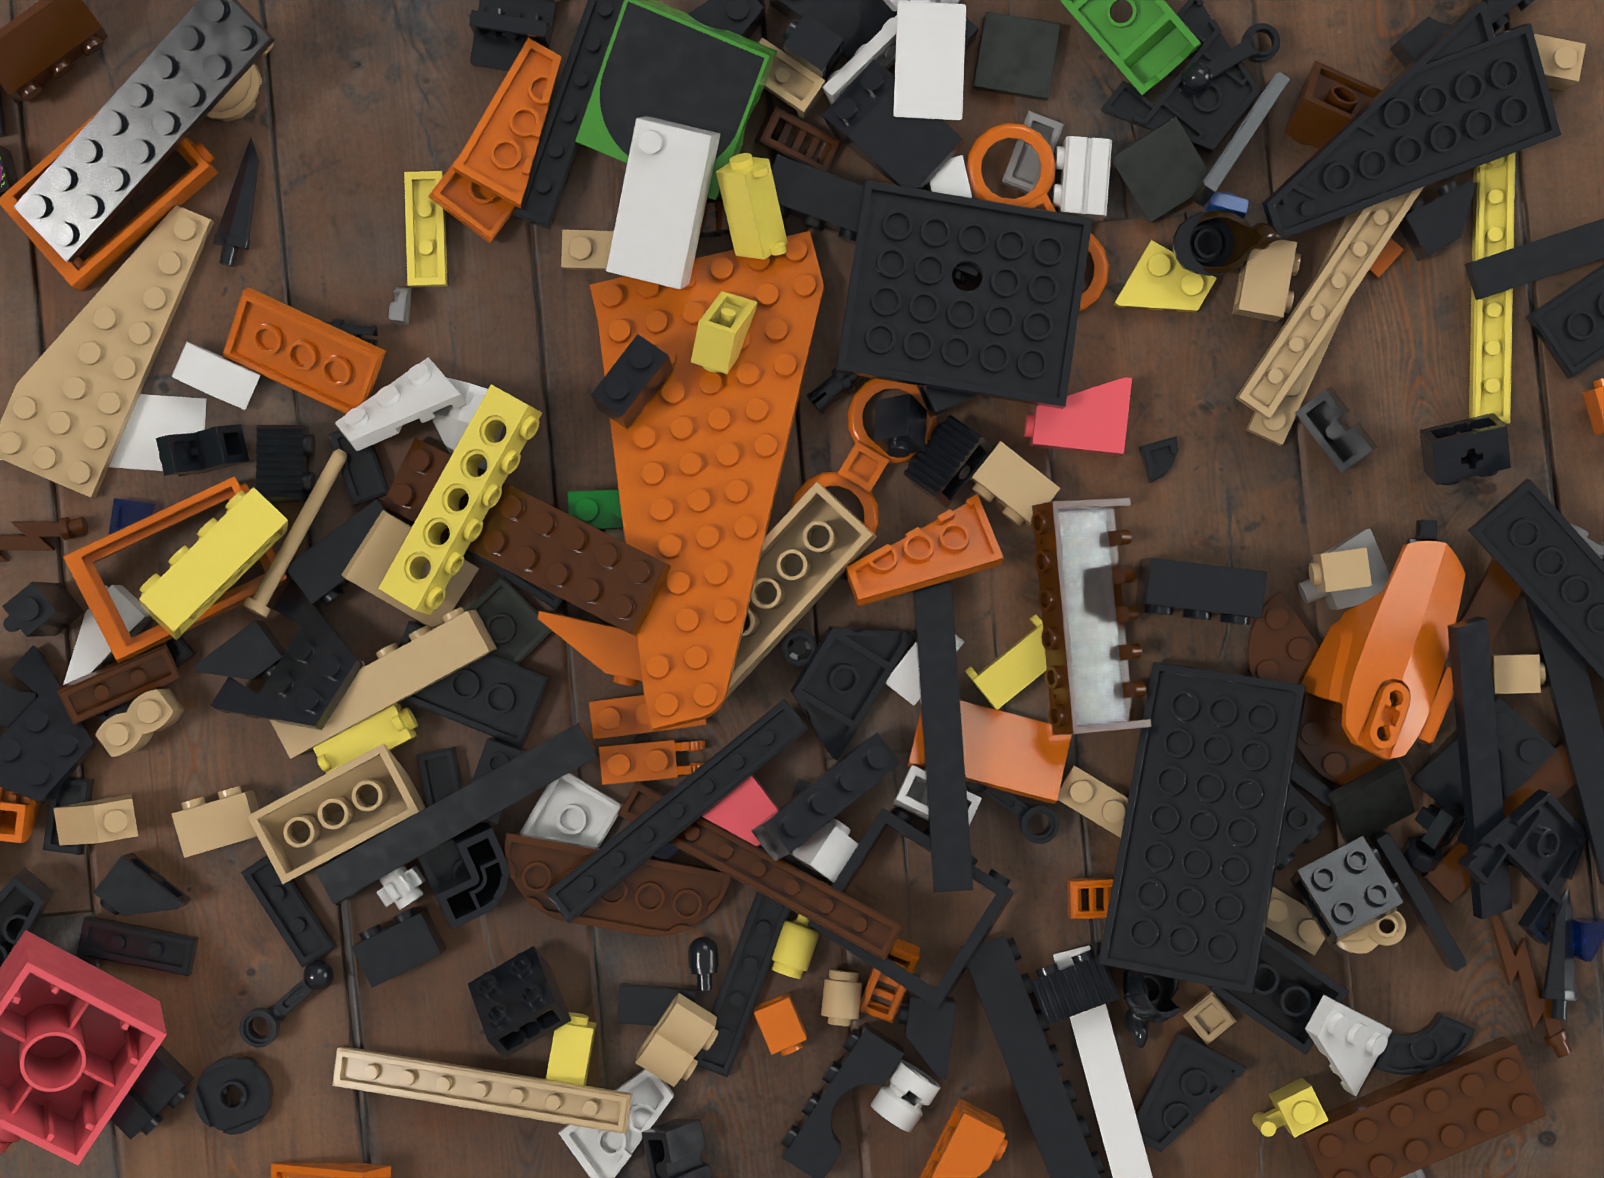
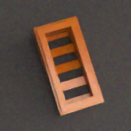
M1067 878L1068 917L1070 919L1107 918L1114 878ZM1088 888L1089 908H1082L1081 889ZM1096 888H1103V908H1096Z
M898 938L889 954L894 957L888 956V958L913 974L920 959V947ZM872 967L861 995L860 1012L893 1023L906 988ZM877 981L884 982L896 987V990L892 991L876 985ZM874 994L890 1000V1006L871 1000V995Z

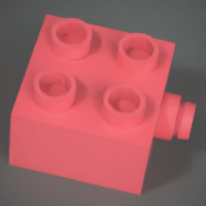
M27 930L24 931L0 967V1154H3L12 1142H18L23 1138L79 1166L166 1037L167 1033L159 1000Z

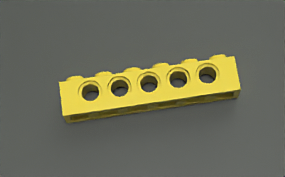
M492 384L490 385L381 582L379 590L411 609L431 615L433 610L442 604L446 595L445 588L451 577L456 575L462 568L464 554L470 543L475 541L483 529L482 521L488 510L499 501L503 483L508 474H511L517 468L521 459L520 453L527 440L536 434L542 412ZM506 426L504 439L497 442L496 435L498 430ZM487 460L486 472L478 476L480 463ZM468 494V504L460 511L459 501L462 496ZM446 528H449V539L446 543L441 544V534ZM429 561L431 570L429 575L423 579L422 568Z

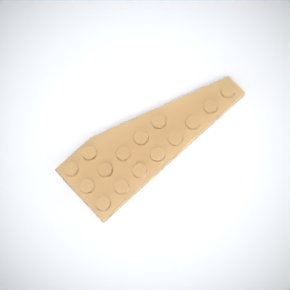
M175 205L18 381L0 421V459L88 497L96 498L214 221Z

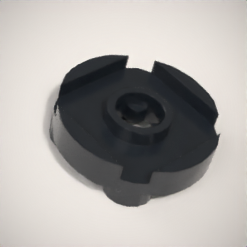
M223 1057L209 1065L201 1074L194 1091L195 1109L200 1119L209 1127L213 1126L217 1130L223 1131L222 1133L230 1135L244 1133L260 1123L271 1109L273 1097L272 1083L265 1069L253 1057ZM228 1085H235L236 1089H241L243 1095L240 1097V1104L233 1105V1100L226 1101L224 1094L229 1091Z

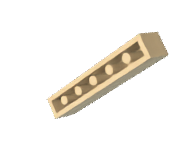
M459 607L442 616L444 624L431 630L430 626L426 625L409 634L411 642L399 648L396 643H393L375 653L378 660L367 666L364 661H361L363 666L322 730L270 720L290 759L309 752L316 745L497 650L477 610L464 612L463 608Z

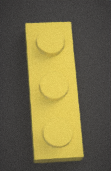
M443 171L404 172L407 286L410 288L448 286L446 213L442 207L428 198L429 194L444 176Z

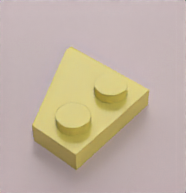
M1151 240L1113 305L1118 308L1138 307L1148 308L1149 310L1169 309L1196 313L1217 278L1195 274L1183 269L1175 259L1173 252Z

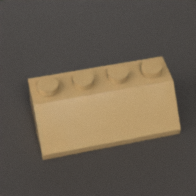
M382 744L248 815L247 818L282 884L426 809L407 772L387 746Z

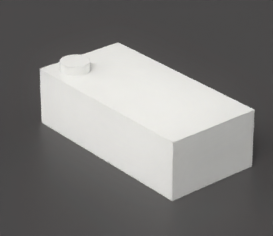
M649 116L636 118L606 268L607 272L676 289H682L690 284L720 133Z

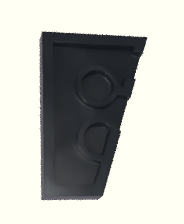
M1177 1030L1135 1111L1144 1144L1162 1152L1194 1121L1193 1118L1209 1102H1213L1223 1093L1222 1090L1235 1077L1238 1078L1247 1069L1246 1066Z

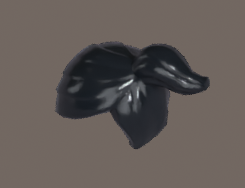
M1132 970L1124 971L1123 998L1129 1008L1126 1012L1125 1024L1134 1035L1136 1047L1143 1048L1148 1039L1149 1021L1153 1023L1164 1022L1180 1012V1006H1177L1172 1001L1178 990L1179 980Z

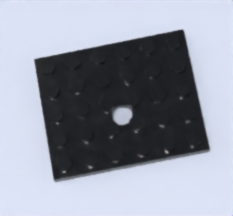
M866 180L862 194L835 372L1063 409L1066 406L1092 218ZM971 263L976 266L978 272L981 273V283L978 288L973 291H962L955 286L952 280V272L958 264Z

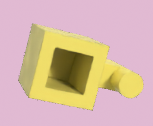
M1303 1078L1270 1093L1269 1096L1275 1108L1266 1113L1257 1112L1252 1118L1253 1124L1267 1137L1273 1136L1276 1129L1284 1125L1287 1131L1295 1138L1329 1121L1312 1086Z

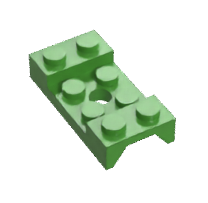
M1060 0L1142 96L1150 92L1202 45L1164 0ZM1119 1H1126L1133 8L1131 18L1125 23H1117L1111 17V9Z

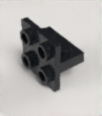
M480 0L478 11L471 10L469 23L474 33L470 58L471 64L476 67L509 72L528 38L550 49L556 3L551 0Z

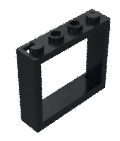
M882 807L835 880L832 888L845 893L887 826L931 853L929 828H926L924 833L911 826L914 819L901 810L894 808L892 813ZM971 855L973 880L996 895L936 989L889 958L884 961L812 921H809L808 925L940 1011L1014 895V892L1008 888L1011 882L1008 878L993 869L986 874L975 867L978 860Z

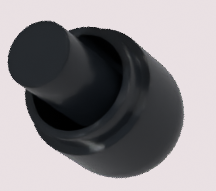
M698 937L689 945L688 964L691 974H697V991L712 990V973H717V967H719L718 947L711 938Z

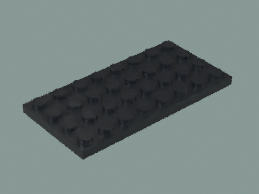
M1153 662L1143 720L1151 719V727L1141 728L1098 964L1249 994L1255 993L1307 692L1306 685Z

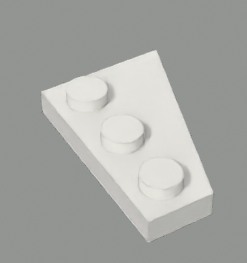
M428 357L421 363L411 367L408 372L388 386L381 388L361 405L351 409L345 416L336 421L335 424L354 449L359 451L399 434L402 425L416 419H420L422 423L435 418L434 412L449 405L457 409L467 403L459 391Z
M1323 995L1305 1028L1320 1053L1324 1054L1330 1061L1329 1067L1333 1073L1341 1078L1340 1084L1344 1090L1354 1096H1357L1378 1055L1385 1050L1388 1037L1392 1032L1385 1025Z
M643 1069L615 1089L616 1091L633 1093L629 1130L626 1134L566 1125L559 1130L558 1134L590 1178L616 1177L643 1139L641 1132L651 1129L673 1098L674 1093L665 1081Z

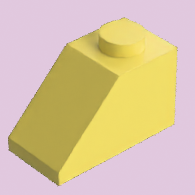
M721 291L698 322L691 363L700 365L710 372L727 374L739 357L758 302Z

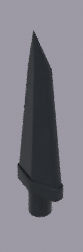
M250 138L213 241L214 244L223 246L219 263L234 267L238 249L248 250L250 245L249 238L259 159L252 138Z
M1569 887L1561 898L1564 903L1559 915L1554 914L1544 988L1542 989V998L1552 999L1551 1019L1567 1020L1568 1001L1578 1002Z

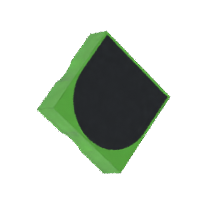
M624 0L575 142L627 163L636 118L649 116L720 133L708 192L709 198L717 200L721 196L716 171L728 164L731 157L740 153L747 121L754 107L759 102L777 50L729 30L704 25L687 13L657 0Z

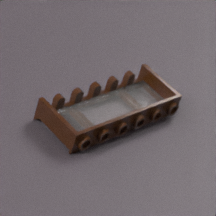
M1130 498L1051 501L1032 506L1031 527L1035 534V567L1038 571L1040 589L1038 604L1042 611L1043 622L1041 639L1045 648L1047 667L1045 681L1049 689L1050 700L1048 717L1052 725L1053 735L1151 727V719L1133 720L1132 698L1143 697L1146 693V687L1142 681L1130 682L1128 666L1129 659H1139L1142 656L1140 644H1126L1125 622L1137 620L1139 611L1135 605L1123 606L1121 584L1131 583L1135 580V571L1132 567L1119 568L1118 546L1130 544L1132 535L1128 529L1116 530L1114 509L1130 506Z

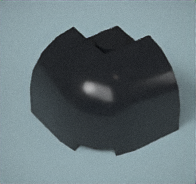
M478 823L418 857L432 892L451 929L491 911L499 905L498 902L507 889L510 877L508 863L496 835L488 823Z

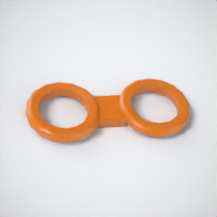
M1004 123L989 128L975 140L967 155L966 172L970 190L977 199L1056 212L1048 197L1055 179L1056 162L1051 146L1039 132L1024 124ZM1007 138L1018 139L1030 145L1037 154L1040 163L1039 179L1035 187L1025 196L1016 199L1001 198L992 193L985 185L981 174L982 159L987 149L995 142ZM1090 233L1088 254L1093 264V273L1087 289L1082 292L1079 312L1087 309L1099 299L1108 279L1109 263L1104 247L1092 233Z
M876 378L865 382L853 395L847 412L848 430L855 443L854 447L839 471L822 472L806 480L795 493L789 511L816 482L825 488L841 487L850 490L859 499L864 512L863 524L875 534L879 524L878 504L871 490L887 464L904 463L910 460L916 453H910L909 456L904 458L890 457L868 437L863 427V411L867 402L874 395L884 390H899L911 394L926 409L917 385ZM928 411L925 445L931 439L932 432L937 426V416L930 418Z

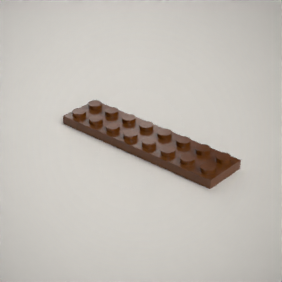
M415 438L383 501L384 506L415 522L451 455ZM478 469V476L485 473ZM504 482L501 487L502 494L499 501L488 510L482 521L483 529L475 541L470 543L467 550L604 621L637 636L671 566ZM468 494L462 496L459 501L460 511L468 504ZM449 528L442 532V537L449 539Z

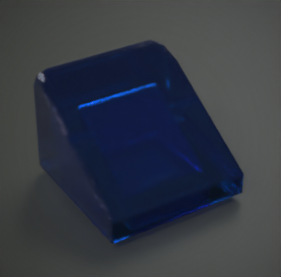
M1572 919L1574 957L1590 962L1593 960L1604 939V919Z

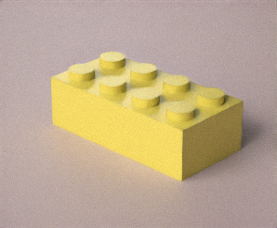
M254 487L247 494L242 490L238 492L225 506L228 510L219 521L215 518L209 520L197 533L199 539L190 549L184 545L170 558L168 562L171 566L165 574L160 577L155 573L140 588L142 596L139 598L142 609L175 640L185 633L287 532L288 520Z

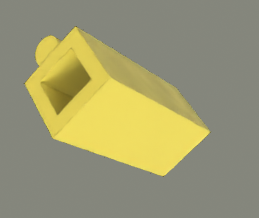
M750 153L737 154L731 157L728 164L716 171L735 256L765 260L770 255L784 254L787 251L786 244L788 242L769 159L752 157Z
M1036 614L1030 618L1035 628L977 674L971 666L965 670L971 681L996 710L1047 669L1045 648L1041 639L1043 622Z
M397 703L313 747V750L318 757L317 762L320 768L327 774L382 744H385L391 751L417 737L414 728L418 727V724L411 710L408 707L403 709L401 704Z
M569 1012L571 1021L554 1030L546 1079L586 1086L597 1023L589 1022V1016Z

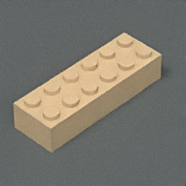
M818 482L808 490L765 537L726 699L846 571V567L854 563L877 538L868 527Z

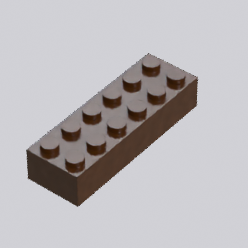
M1502 1036L1462 1053L1446 1064H1441L1420 1074L1411 1075L1325 1112L1329 1121L1299 1135L1317 1178H1401L1546 1116V1112L1517 1045Z

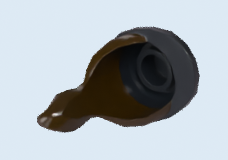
M1214 209L1195 214L1178 226L1173 236V252L1175 259L1185 270L1206 276L1223 275L1244 264L1252 250L1268 249L1274 241L1281 238V235L1268 224L1257 223L1254 226H1250L1243 217L1235 213Z

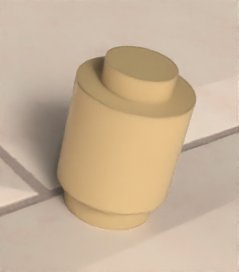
M829 969V977L824 979L821 1015L828 1017V1024L850 1026L851 1019H859L862 982H859V972Z

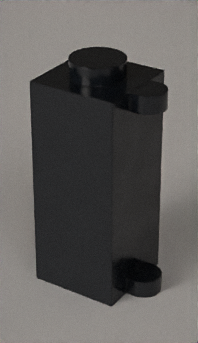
M31 582L2 606L9 615L3 622L5 630L16 632L21 629L26 637L56 636L84 613L61 583Z

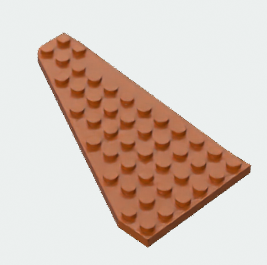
M810 231L786 236L788 242L786 244L787 251L781 255H770L765 260L735 256L734 249L696 258L693 264L690 284L682 289L627 276L590 284L598 320L604 376H606L637 334L668 354L673 367L671 374L628 430L610 418L625 543L671 566L637 634L643 690L653 731L709 718L721 708L729 691L825 292ZM721 291L758 302L739 357L727 374L710 372L700 365L691 363L698 322Z

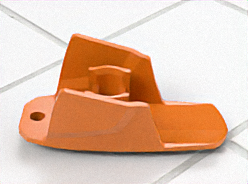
M1418 541L1404 544L1384 590L1369 600L1345 611L1342 617L1330 626L1301 683L1306 685L1308 693L1342 704V727L1350 742L1384 760L1404 756L1412 747L1427 720L1449 651L1448 625L1456 623L1466 575L1458 557L1447 543ZM1390 699H1394V703L1392 706ZM1378 729L1381 731V739L1377 736Z

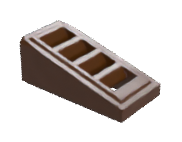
M771 107L768 110L754 142L788 159L826 173L842 141L778 107ZM780 121L784 124L777 139L774 140L770 137L777 122ZM793 127L798 131L789 148L784 144ZM806 135H809L812 138L804 155H802L798 151ZM822 141L826 145L818 162L812 160V157L819 142Z

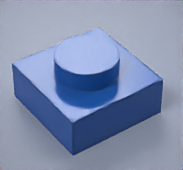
M1215 192L1205 204L1203 211L1216 209L1232 212L1244 218L1247 213L1249 200L1237 197L1230 192Z

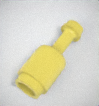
M798 914L797 919L784 922L772 956V960H774L773 971L796 979H801L803 971L807 972L819 938V932L808 925L809 919Z

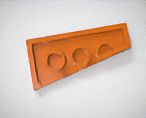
M530 38L527 39L453 166L454 172L520 209L559 73L562 56Z
M976 494L967 499L966 504L953 511L949 509L937 516L936 521L921 529L919 527L905 534V538L893 545L886 544L847 566L846 576L859 607L1003 565L1004 557L980 498Z

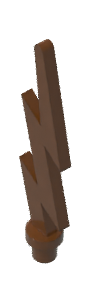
M70 517L60 518L59 522L13 521L11 523L24 535H0V550L54 551L55 548L43 537H62L64 540L74 539L75 534L88 531L87 521L84 517L72 520ZM0 552V562L9 561V559L6 558Z
M1499 914L1489 917L1508 985L1511 986L1517 974L1530 1028L1534 1029L1540 1017H1542L1546 1032L1544 1037L1548 1046L1552 1045L1558 1058L1569 1055L1572 1050L1566 1041L1568 1034L1564 1028H1561L1559 1019H1551L1552 999H1543L1542 991L1540 995L1538 993L1525 939L1521 938L1513 953Z

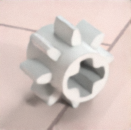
M405 865L379 879L384 887L376 893L386 907L394 902L398 909L401 910L423 895L419 885L426 880L417 866L407 870Z

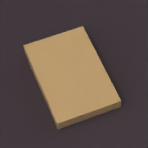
M383 510L341 575L416 620L435 629L444 624L441 617L453 611L479 568L464 559L462 568L456 575L451 577L445 588L446 595L442 604L433 610L431 615L415 611L379 590L381 582L412 528ZM429 561L422 568L423 579L430 573L431 564Z

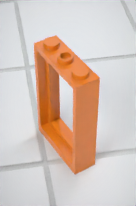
M94 116L0 197V205L72 287L84 291L153 231L175 205L181 206L219 173L211 164L215 157L200 141L194 145L188 137L185 138L176 150L190 164L191 168L85 261L78 256L73 262H66L13 206Z
M234 476L63 556L118 664L173 637L160 625H157L131 638L93 563L227 500L230 501L241 490L247 494L250 489L246 483L239 485ZM271 547L259 559L265 574L224 593L188 630L242 605L246 597L253 599L278 551L274 553ZM285 573L277 587L287 583Z

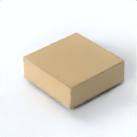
M1211 990L1181 1013L1207 1045L1236 1022L1234 1017Z

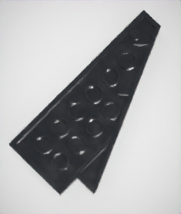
M1486 1L1473 4L1262 203L1268 225L1281 235L1279 240L1560 136L1559 124L1531 23L1523 24L1495 35Z

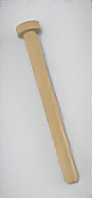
M337 449L332 453L253 599L246 597L242 605L246 609L267 618L271 611L267 604L347 460L346 452Z

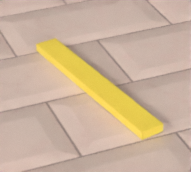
M1515 153L1474 168L1472 261L1514 248ZM1471 287L1469 418L1494 413L1506 425L1510 424L1513 288L1476 300Z

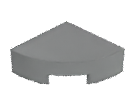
M396 287L393 291L395 300L390 303L388 318L396 325H409L412 291L410 287Z

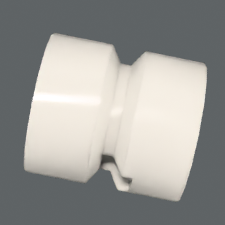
M901 1059L889 1077L891 1084L880 1088L871 1102V1107L895 1126L912 1133L923 1116L921 1111L922 1105H930L941 1087L926 1073Z

